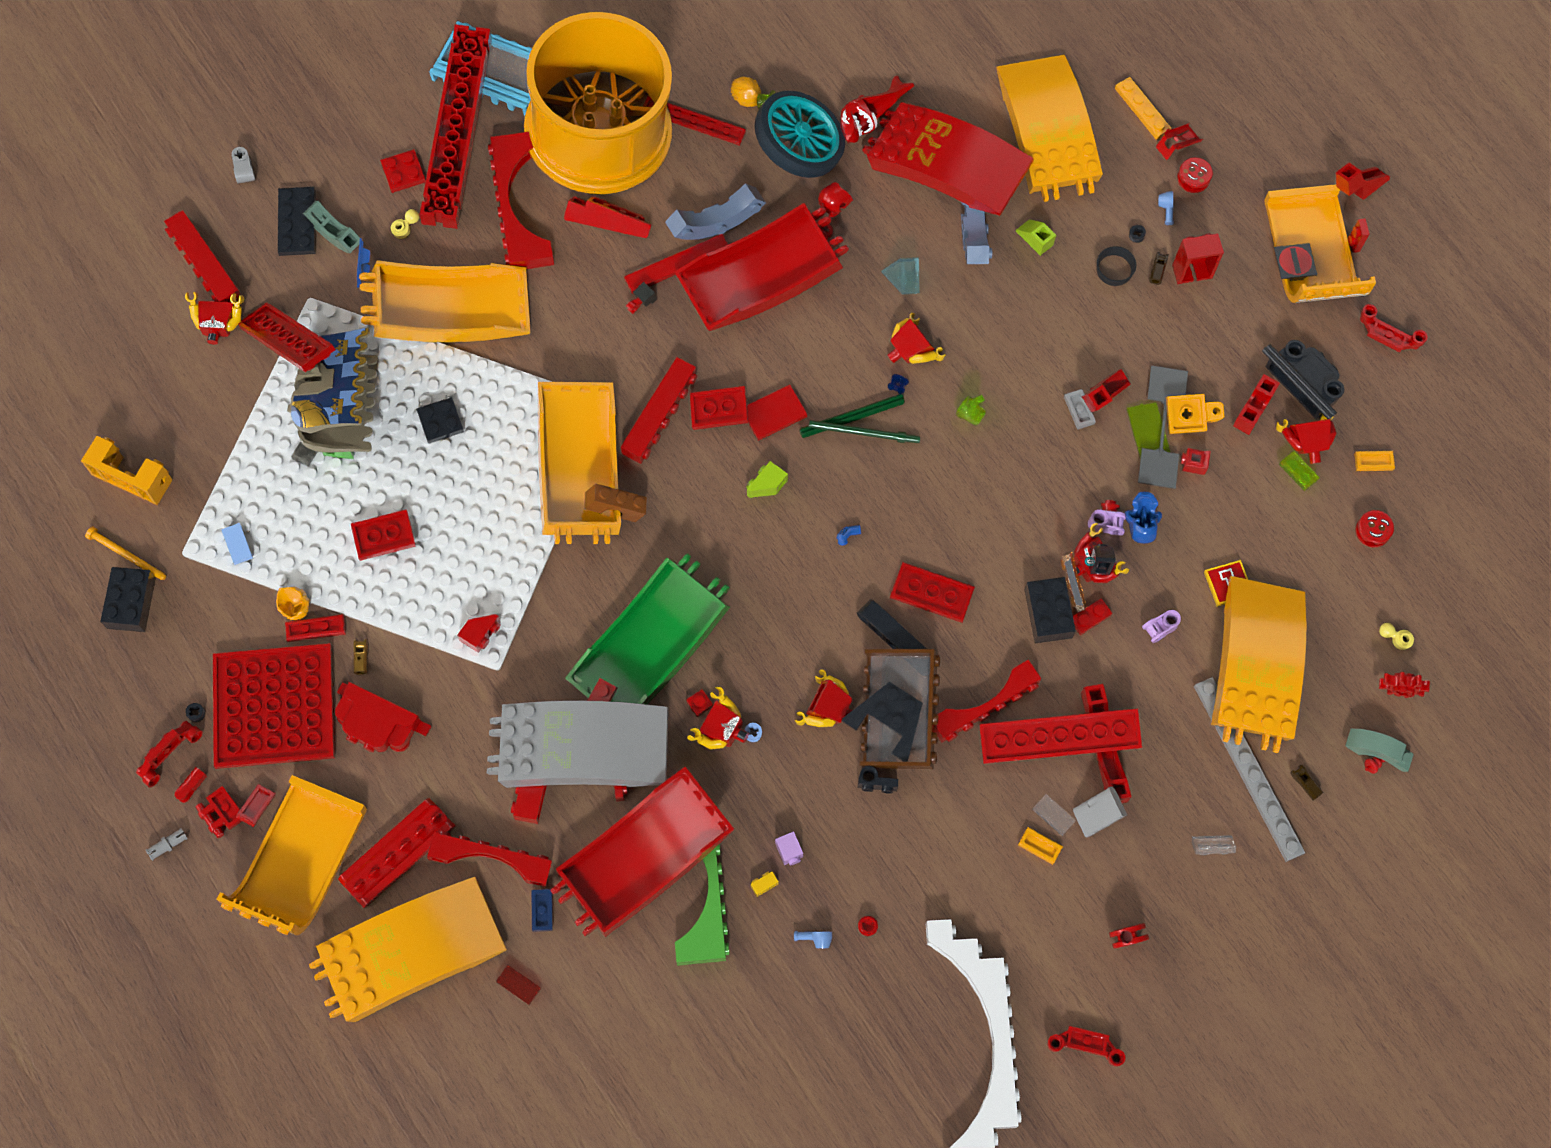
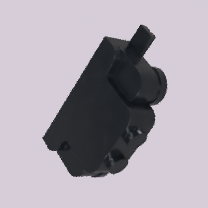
M1299 340L1289 341L1279 352L1271 344L1262 350L1269 358L1265 367L1315 419L1319 418L1322 414L1327 419H1331L1337 414L1331 406L1342 397L1345 389L1344 385L1338 381L1340 376L1338 369L1327 361L1322 352L1313 347L1306 349L1305 345Z

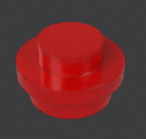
M1105 500V503H1101L1102 510L1117 512L1120 509V505H1117V501Z
M864 916L858 922V930L864 936H872L878 930V922L872 916Z

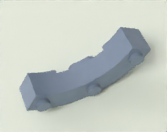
M745 183L737 192L729 197L730 200L725 204H716L705 208L701 213L676 209L665 223L675 238L685 240L708 238L724 234L726 231L744 222L754 213H758L766 202L756 187Z
M961 202L964 205V214H961V226L966 263L989 264V259H992V248H989L987 240L989 227L988 224H985V212L969 208L967 204Z

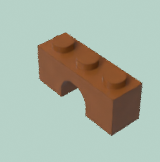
M595 483L585 492L584 509L600 514L606 510H618L621 513V519L637 522L646 515L647 497Z

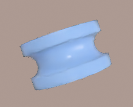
M749 723L745 727V731L750 733V729L753 728L754 731L758 730V732H756L757 736L755 737L752 734L749 735L747 740L757 742L762 736V729L757 723Z

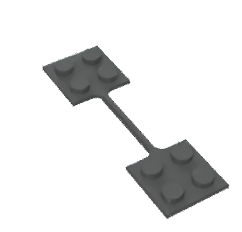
M1151 366L1147 399L1163 403V419L1159 449L1150 450L1142 448L1138 483L1176 489L1179 454L1163 450L1167 413L1166 397L1186 395L1188 371Z

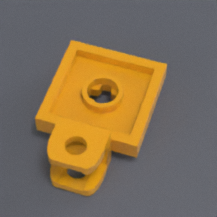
M1204 394L1166 397L1169 434L1206 432L1207 423L1216 422L1224 418L1223 403H1205ZM1184 409L1191 412V416L1188 419L1182 416Z

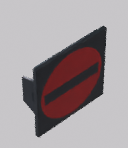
M1310 243L1274 247L1281 279L1290 278V281L1303 280L1308 276H1317Z

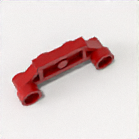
M1372 304L1365 305L1361 311L1360 321L1365 325L1368 332L1367 336L1399 353L1405 349H1418L1428 339L1427 333L1423 330H1416L1413 335H1408L1377 319L1375 316L1378 311Z
M188 721L182 722L179 728L165 733L161 741L148 751L144 757L143 765L137 769L136 774L143 779V783L149 788L155 786L160 780V775L155 771L156 768L183 740L187 739L189 742L195 743L202 737L203 731Z
M1068 1026L1067 1031L1059 1035L1054 1034L1047 1040L1048 1049L1053 1052H1058L1063 1047L1091 1053L1105 1057L1109 1064L1114 1067L1121 1066L1126 1060L1125 1053L1120 1049H1116L1110 1042V1035ZM1052 1041L1057 1042V1045H1058V1046H1057V1047H1053V1046H1052ZM1113 1056L1118 1058V1062L1113 1060Z

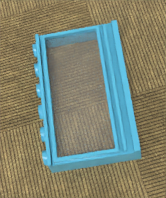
M456 22L457 25L469 26L470 30L476 31V28L468 23ZM454 30L433 68L429 71L431 80L434 82L437 77L443 78V82L445 80L451 43H454ZM491 34L492 42L490 53H488L482 97L483 94L490 96L492 103L498 105L499 100L506 102L507 108L511 111H514L515 106L523 109L525 116L531 101L527 87V62L532 48L519 45L515 41L503 39L500 35Z

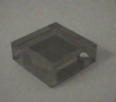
M300 441L291 458L309 467L318 452L305 447Z

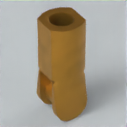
M355 639L353 641L354 674L356 675L367 674V639H364V641H357ZM358 649H363V653H358Z

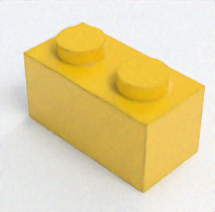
M768 871L762 875V878H756L752 881L751 888L757 897L779 884L773 872L769 873Z

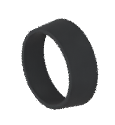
M1119 246L1108 247L1098 255L1096 267L1098 277L1110 286H1121L1127 283L1135 273L1137 267L1136 259L1126 248ZM1107 256H1120L1129 263L1131 274L1123 280L1109 279L1100 271V262Z

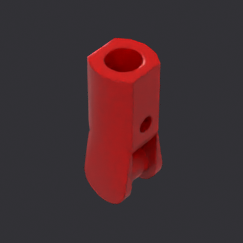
M195 767L184 783L175 791V797L182 803L189 801L207 775Z

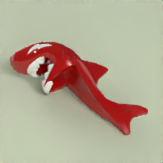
M897 75L892 79L891 87L887 92L869 96L860 95L858 98L848 102L842 108L840 126L846 142L856 143L861 135L871 133L877 127V119L898 101L901 96L913 88L914 84L901 82Z

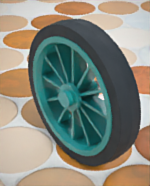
M798 91L777 92L762 104L756 115L754 126L759 145L769 159L791 174L806 178L823 176L838 164L844 153L845 138L838 119L828 107L810 95ZM802 114L808 117L807 122L802 121ZM812 120L817 126L810 127L808 123ZM822 131L824 135L817 134L816 132ZM776 133L784 134V136L777 137ZM790 141L787 146L783 144V142ZM795 146H798L799 155L792 151Z

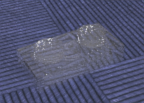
M1232 835L1192 837V846L1195 854L1225 855L1236 853V845Z

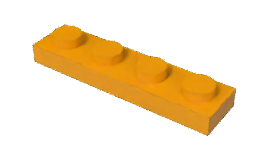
M1131 77L1116 84L1115 90L1156 140L1163 137L1168 128H1170L1169 130L1172 129Z

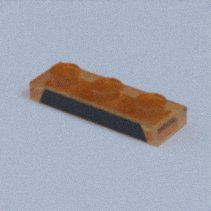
M1072 552L1064 553L1063 559L1060 561L1062 569L1066 570L1068 575L1065 579L1068 589L1071 588L1072 606L1076 607L1077 612L1085 610L1087 605Z

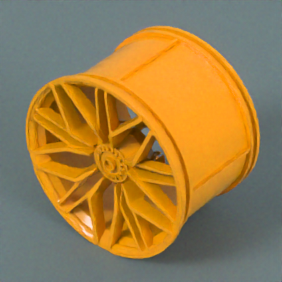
M589 12L573 15L555 23L538 38L527 62V87L531 101L525 114L524 132H529L534 148L529 153L534 162L555 182L578 192L611 194L628 190L644 182L662 165L670 149L672 139V122L666 105L671 92L672 71L667 52L657 37L643 25L627 17L605 12ZM596 71L591 85H587L585 88L573 76L584 72ZM602 72L611 73L612 94L596 90ZM615 74L628 78L636 84L617 96ZM566 78L570 79L581 96H576ZM562 81L571 98L547 93L552 87ZM639 88H643L628 102H623L626 98L632 95ZM646 93L649 94L655 103L653 107L633 106ZM545 102L572 108V110L566 116L561 117L555 114ZM626 116H642V117H641L640 119H638V120H636V121L630 123V121L627 119Z

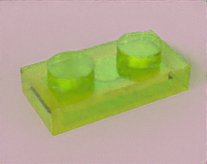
M1295 451L1279 463L1283 470L1304 492L1320 479Z

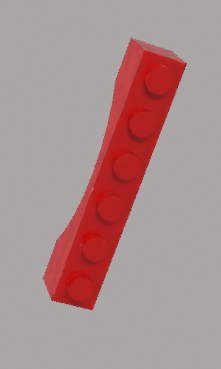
M1029 659L1012 669L1004 688L990 701L970 709H945L938 713V725H935V732H937L941 743L946 740L948 742L954 740L958 736L957 733L962 730L967 732L974 727L975 722L979 720L980 722L985 721L990 717V713L995 710L1000 712L1007 706L1008 702H1016L1023 697V693L1027 691L1030 693L1039 687L1038 684L1041 681V677Z
M1103 684L1083 688L1081 697L1085 713L1109 711ZM1117 751L1095 753L1104 790L1113 787L1121 802L1127 803L1132 796Z
M444 831L433 833L427 854L428 860L449 864L466 857L480 856L492 858L512 867L526 883L546 888L552 861L548 860L549 857L539 854L537 857L530 856L529 852L524 850L514 852L510 851L509 847L503 845L493 847L490 846L489 842L478 840V843L470 841V838L465 836L455 838L451 837L450 833Z

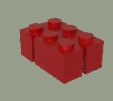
M1207 233L1199 237L1189 236L1182 239L1172 264L1177 284L1194 281L1189 264L1193 266L1197 281L1213 279L1220 263L1219 261H1221L1224 254L1218 233Z

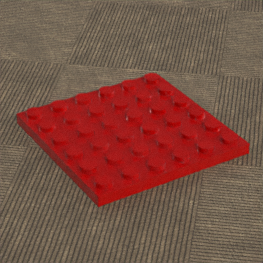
M330 643L213 654V755L215 769L335 758L332 645Z

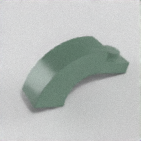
M315 201L303 213L314 224V228L340 250L351 253L359 245L360 237L350 227H346L338 222L319 201Z
M1351 729L1345 745L1358 755H1369L1385 760L1402 772L1409 771L1414 755L1406 749V744L1385 734L1365 729Z

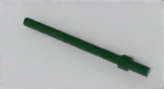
M809 420V428L897 440L898 443H920V436L908 435L906 432L898 431V433Z

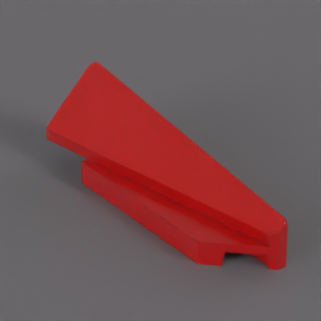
M576 196L568 200L564 220L642 238L649 236L652 224L645 222V218L642 215L594 196L590 197L587 201Z

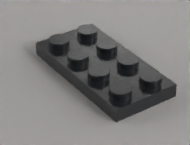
M315 187L278 188L279 256L316 254V229L314 224L303 214L316 201Z

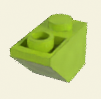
M1029 219L1016 229V232L1040 256L1054 245L1056 234L1043 222Z
M770 461L767 465H763L758 471L759 475L755 480L751 479L747 484V496L753 498L777 495L787 483L788 473Z

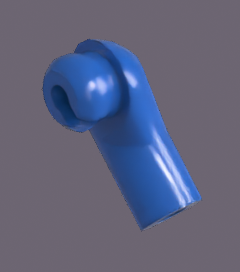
M860 525L842 528L836 537L838 544L841 546L847 545V538L851 535L861 534Z

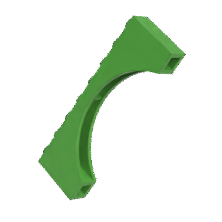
M719 845L703 858L708 874V896L703 912L696 924L687 934L675 942L677 966L726 961L725 955H729V945L724 943V935H728L727 923H722V915H726L725 902L721 903L720 895H724L723 882L719 883L718 875H722L721 863H717L716 855H720Z

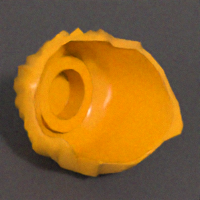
M750 77L734 79L730 92L734 100L745 107L760 105L761 89L758 82Z
M280 587L276 599L277 610L290 620L306 617L310 603L307 593L297 587Z

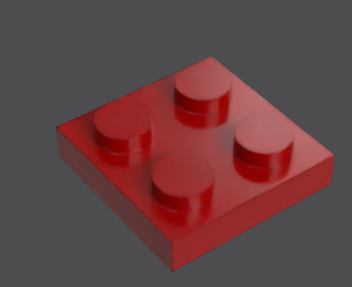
M414 149L380 160L391 193L426 182Z

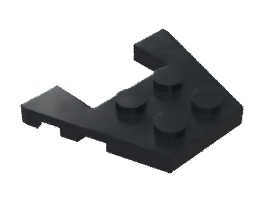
M888 682L846 715L841 722L857 731L865 717L870 715L902 736L891 754L903 762H908L923 703L896 685Z

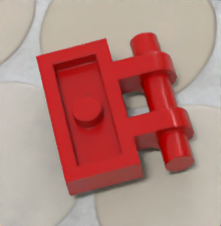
M223 786L206 797L210 803L208 806L205 807L203 803H199L195 807L199 812L198 815L201 820H205L209 826V831L212 834L214 833L217 838H221L224 835V832L221 830L223 825H226L231 830L242 822L236 818L240 808ZM214 811H216V813L220 817L216 821L211 816V813Z

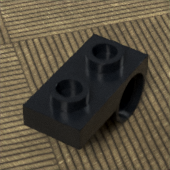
M865 766L860 772L857 788H862V791L873 792L874 789L881 790L882 793L892 794L893 791L897 792L899 779L880 778L874 767ZM866 773H870L873 775L874 779L871 781H867L864 779L863 775Z

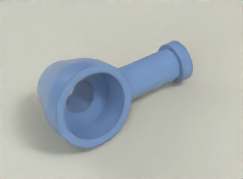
M1168 191L1159 195V207L1166 209L1165 225H1173V191Z
M794 931V941L813 940L816 948H829L832 932Z

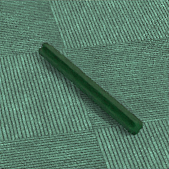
M898 394L820 422L844 425L903 405L905 399L902 394ZM809 425L799 429L802 438L827 431L809 428Z

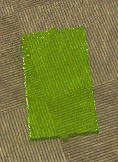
M1157 402L1145 405L1141 403L1139 406L1126 409L1140 459L1142 448L1157 450L1160 446L1162 420ZM1164 432L1163 450L1171 452Z

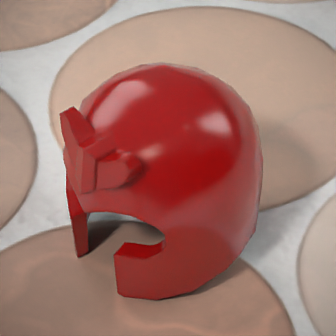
M833 182L822 189L818 196L820 207L825 208L826 213L830 214V218L842 212L841 208L845 209L853 201L850 194L842 189L837 182Z

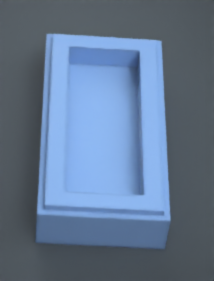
M240 523L222 529L235 565L253 558Z

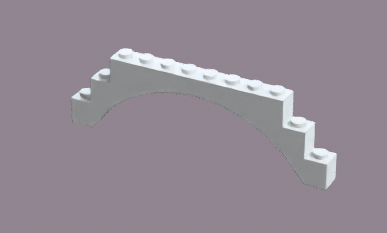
M951 920L927 921L925 924L927 945L950 960L967 978L980 999L988 1020L992 1040V1071L986 1096L973 1122L950 1148H995L998 1145L997 1132L994 1133V1129L1017 1128L1018 1123H1021V1111L1017 1110L1016 1103L1020 1099L1019 1089L1015 1088L1014 1081L1018 1079L1017 1067H1013L1016 1051L1015 1046H1011V1038H1014L1013 1025L1009 1024V1017H1012V1007L1007 1002V996H1010V986L1006 984L1005 976H1008V964L1004 963V958L979 959L982 956V946L978 944L977 939L953 940V937H956V927L952 925Z

